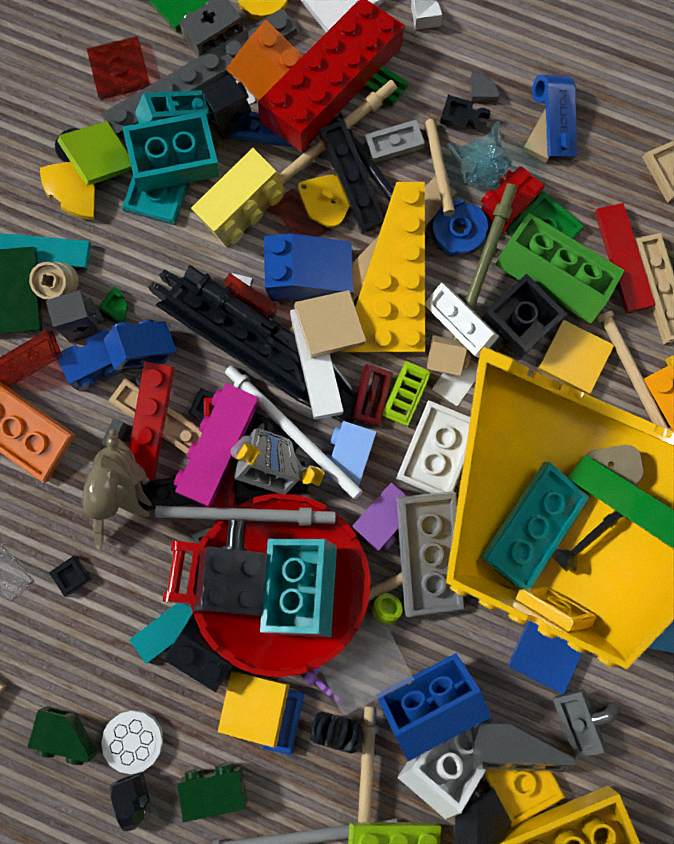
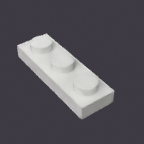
M442 282L425 302V306L478 358L482 348L486 347L489 349L499 337L463 300Z

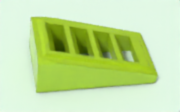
M405 361L382 416L408 427L431 372ZM406 373L421 379V383L405 377ZM404 384L416 389V394L400 388L401 385ZM397 394L412 400V404L410 405L396 399ZM392 405L408 411L407 415L405 416L391 410Z

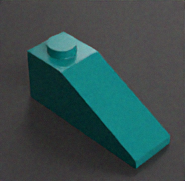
M201 90L143 93L135 112L138 123L203 111L206 112L207 120L211 121Z

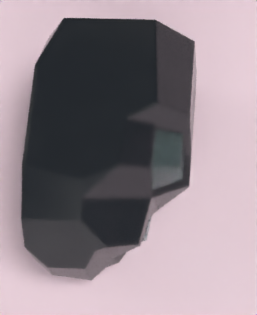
M143 772L121 778L110 785V796L115 816L123 831L135 830L145 819V807L150 797Z

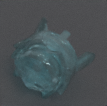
M500 121L494 123L489 134L472 143L458 146L453 142L446 144L449 151L461 165L460 169L465 185L470 181L474 187L487 185V188L495 187L498 184L497 180L506 175L507 167L512 164L505 149L502 147Z

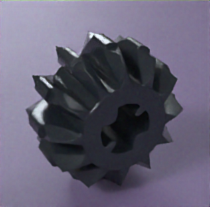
M321 711L316 714L312 722L310 739L315 744L352 754L357 752L358 745L361 743L363 726L355 720Z

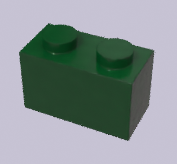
M233 762L218 764L215 766L214 771L204 773L203 768L186 771L184 773L185 777H182L177 783L183 823L245 810L248 803L242 765L233 766Z

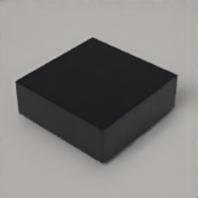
M74 555L49 572L64 597H68L92 580L78 557Z

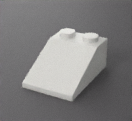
M476 726L410 760L397 777L444 819L462 812L486 769H474L471 731Z

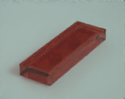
M45 330L1 356L0 382L10 387L60 359L62 354L54 331Z

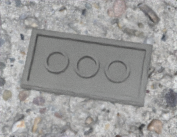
M456 492L396 497L405 615L407 617L465 610L464 596L450 589L451 585L446 583L457 511Z

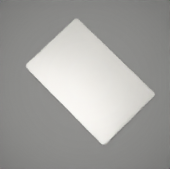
M470 360L468 368H462L461 376L443 372L432 390L458 406L476 380L478 364Z

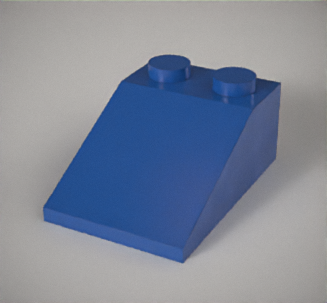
M299 234L264 236L265 289L271 302L316 298L347 290L350 291L351 295H354L351 242Z

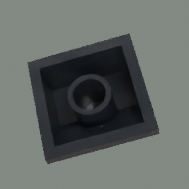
M193 613L164 658V661L214 692H217L233 666L208 644L200 632Z

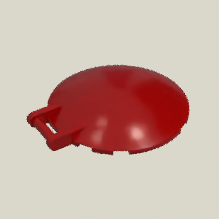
M279 493L254 497L250 501L233 507L272 510H299L301 507L312 508V511L333 512L326 505L311 498ZM336 513L335 524L311 523V526H300L299 522L246 521L244 548L247 551L267 553L268 539H325L337 546L331 638L271 635L260 632L261 616L250 617L193 611L200 550L207 546L226 547L228 520H216V523L206 536H203L200 543L172 541L171 551H173L168 589L163 594V602L191 605V610L200 632L208 644L225 660L244 671L268 677H286L314 670L336 657L353 639L363 621L370 595V573L367 557L355 532ZM185 553L192 554L187 593L181 594L179 590Z

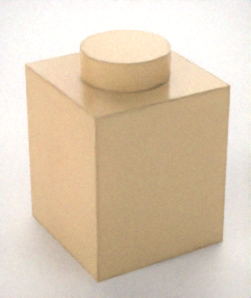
M433 335L427 360V369L461 376L462 368H468L471 352L467 351V348L459 340Z

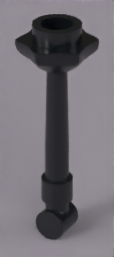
M615 510L612 514L609 513L603 519L604 521L572 550L557 549L555 552L558 555L554 559L566 572L570 568L576 571V556L607 529L617 524L618 520L624 516Z

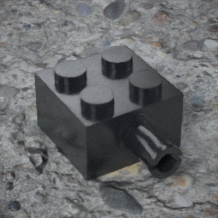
M526 273L485 311L481 319L499 336L489 349L498 353L503 347H507L520 361L563 320L567 313Z
M228 520L226 547L207 546L200 550L193 611L250 617L262 616L268 553L251 552L244 548L246 521Z

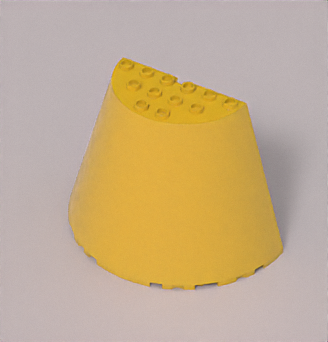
M483 347L479 355L446 583L451 585L450 589L459 595L468 596L470 594L479 598V603L491 610L500 608L508 612V616L520 624L525 625L527 621L538 624V631L552 639L558 636L568 641L567 644L578 652L586 653L587 650L598 655L597 659L607 666L616 668L619 665L627 669L674 620V550L626 517H622L618 520L617 524L607 529L576 556V571L570 568L566 572L554 559L558 555L554 552L532 588L548 587L596 615L595 617L597 618L593 627L571 632L517 601L516 597L520 590L481 560L480 557L543 462H550L568 478L583 456L589 451L620 445L635 447L641 454L644 476L636 487L674 510V432L563 383H559L539 372L533 371L531 377H529L527 374L530 368ZM611 462L609 467H613L614 463ZM582 489L590 498L557 549L572 550L604 521L603 519L609 513L612 514L614 509Z

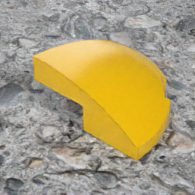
M71 162L57 163L40 168L41 183L49 199L53 195L61 203V210L70 215L86 220H94L95 184L86 186Z

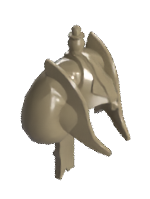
M111 429L107 435V447L100 450L95 456L92 470L88 475L83 490V509L88 517L93 519L92 527L96 550H101L104 539V520L114 516L118 508L138 516L149 517V512L139 505L138 500L148 506L152 505V502L142 490L140 482L142 480V485L149 482V478L146 477V472L136 462L131 450L124 442L118 439L119 435L116 434L115 429Z

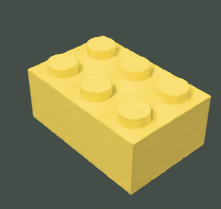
M252 148L191 209L204 225L228 247L230 244L237 243L242 238L243 232L250 225L258 223L263 217V212L270 205L274 206L282 199L285 189L277 171Z

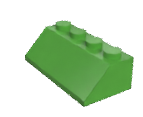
M528 213L495 264L504 272L519 280L527 273L557 304L590 324L610 299L625 271L531 213Z

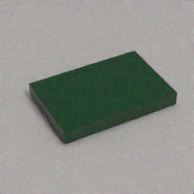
M34 246L0 249V335L43 331L41 299L32 291L29 283L30 273L38 264L37 248Z

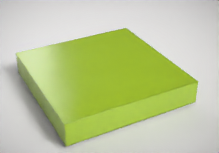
M107 121L59 135L58 143L86 186L132 171L129 154Z

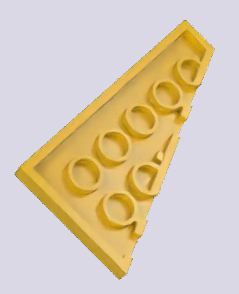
M396 182L355 307L366 343L362 346L342 350L341 353L425 352V182Z

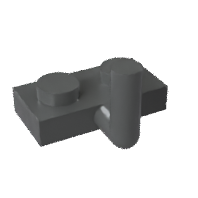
M584 689L555 696L553 701L575 759L605 753L607 748L598 726L612 723L620 712V705L616 702H611L605 711L593 714Z

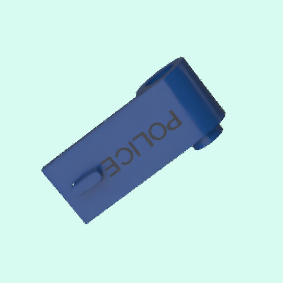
M542 74L537 76L533 82L532 96L534 101L546 103L547 157L577 156L576 85L570 76Z

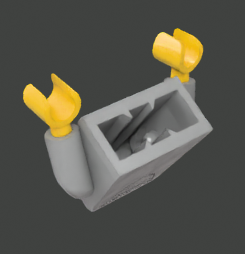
M270 423L260 424L249 436H243L231 448L232 457L238 460L235 474L236 480L285 495L298 481H302L304 484L313 483L316 486H320L325 474L318 467L308 466L306 468L302 466L295 455L290 439L276 435L275 427Z

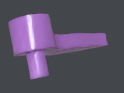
M319 667L303 675L302 679L310 686L316 683L336 703L344 706L346 702L316 676L321 670Z

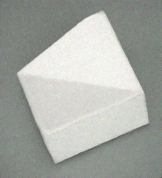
M412 0L411 10L415 30L441 27L443 16L436 0Z

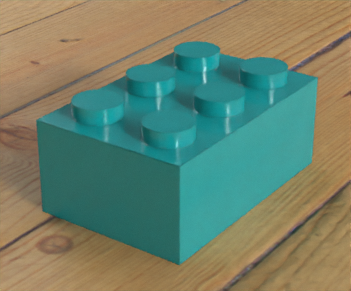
M205 111L122 127L134 180L139 193L219 177L218 161Z
M268 539L260 632L279 636L331 638L337 546L325 539Z

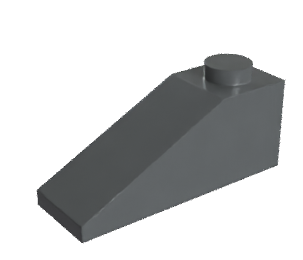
M487 719L471 731L474 769L565 772L575 766L574 758L511 724H499L498 719Z

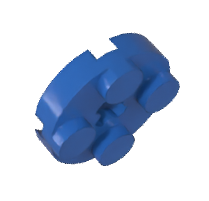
M453 200L455 213L451 216H445L441 206L433 220L432 236L437 246L444 250L446 255L451 257L456 255L464 256L475 252L483 244L488 229V221L482 209L474 204L472 206L465 203L464 200ZM458 222L460 226L465 225L467 227L464 229V233L460 234L453 230L455 223Z

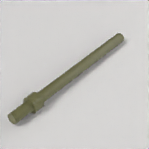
M507 183L500 204H496L493 213L495 218L465 299V303L473 311L505 221H509L513 210L510 207L518 187ZM453 334L452 339L458 340Z

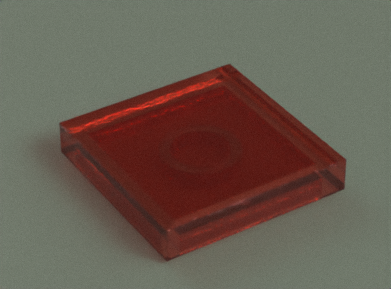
M138 36L86 48L100 100L143 90L151 85Z

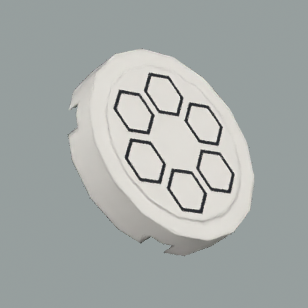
M129 710L122 712L110 720L103 732L101 742L103 756L111 767L121 773L135 774L143 772L156 762L162 752V727L157 719L146 711Z

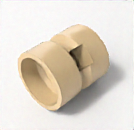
M43 262L37 264L32 269L29 283L32 291L37 296L43 299H51L76 291L79 278L76 270L65 262Z

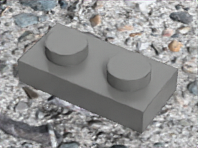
M417 120L365 134V143L374 163L421 150L425 146Z

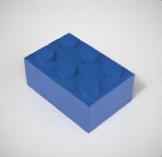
M457 653L376 695L408 762L492 717L480 689Z

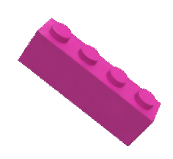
M225 383L222 390L218 389L211 403L214 405V409L210 416L206 415L202 420L199 431L202 432L198 443L193 442L186 457L190 460L185 470H179L174 481V485L177 486L175 492L207 507H212L234 459L231 455V448L245 435L259 404L257 396Z

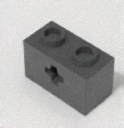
M209 0L204 6L188 13L179 21L183 38L198 57L243 32L241 16L229 0Z
M80 290L46 300L53 328L70 343L91 337L102 331L100 324L104 323L100 308L95 307L92 299L87 298Z

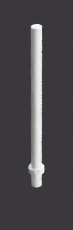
M233 365L226 369L225 374L234 382V386L257 396L259 399L258 406L354 500L362 494L363 491L250 382L251 379L247 374H241Z

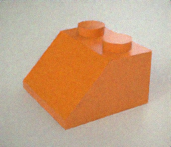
M265 20L242 46L226 67V70L238 82H242L246 90L259 101L303 55Z

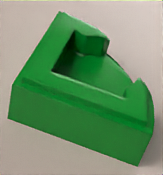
M114 286L99 308L101 312L116 322L121 323L125 322L127 318L128 306L122 293Z

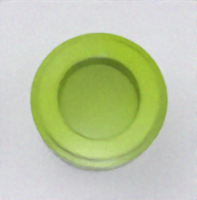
M383 593L373 602L371 610L378 622L384 625H391L401 617L403 606L396 596L390 593Z

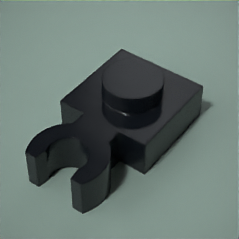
M448 95L440 124L464 131L467 124H469L476 131L485 132L487 123L479 121V118L489 119L491 111L487 108L472 109L473 101Z

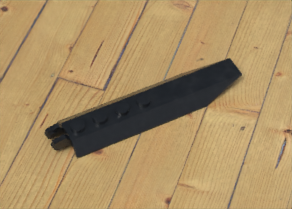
M189 265L184 277L181 279L165 269L159 274L161 280L172 288L170 291L154 281L149 285L150 292L163 300L157 302L156 306L296 401L311 408L295 334L278 323L274 331L263 325L264 328L272 333L266 339L225 309H215L212 302L203 296L197 297L194 295L197 284L205 274ZM233 294L236 298L240 299L245 304H247L248 306H250L251 308H253L254 310H256L272 322H275L274 320H272L271 318H269L268 316H266L265 314H263L262 312H260L259 310H257L256 308H254L253 306H251L250 304H248L247 302ZM332 362L343 414L331 416V418L341 423L345 421L353 424L355 420L350 418L357 393Z

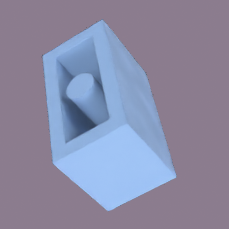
M343 421L341 428L335 427L332 435L331 444L335 445L332 455L326 454V456L359 487L376 431ZM326 472V474H325V479L337 483V482Z

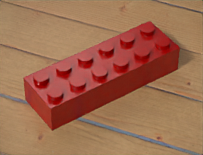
M358 0L258 101L260 123L302 152L318 135V130L326 127L367 82L372 79L374 74H377L381 66H384L402 47L405 25L370 1Z

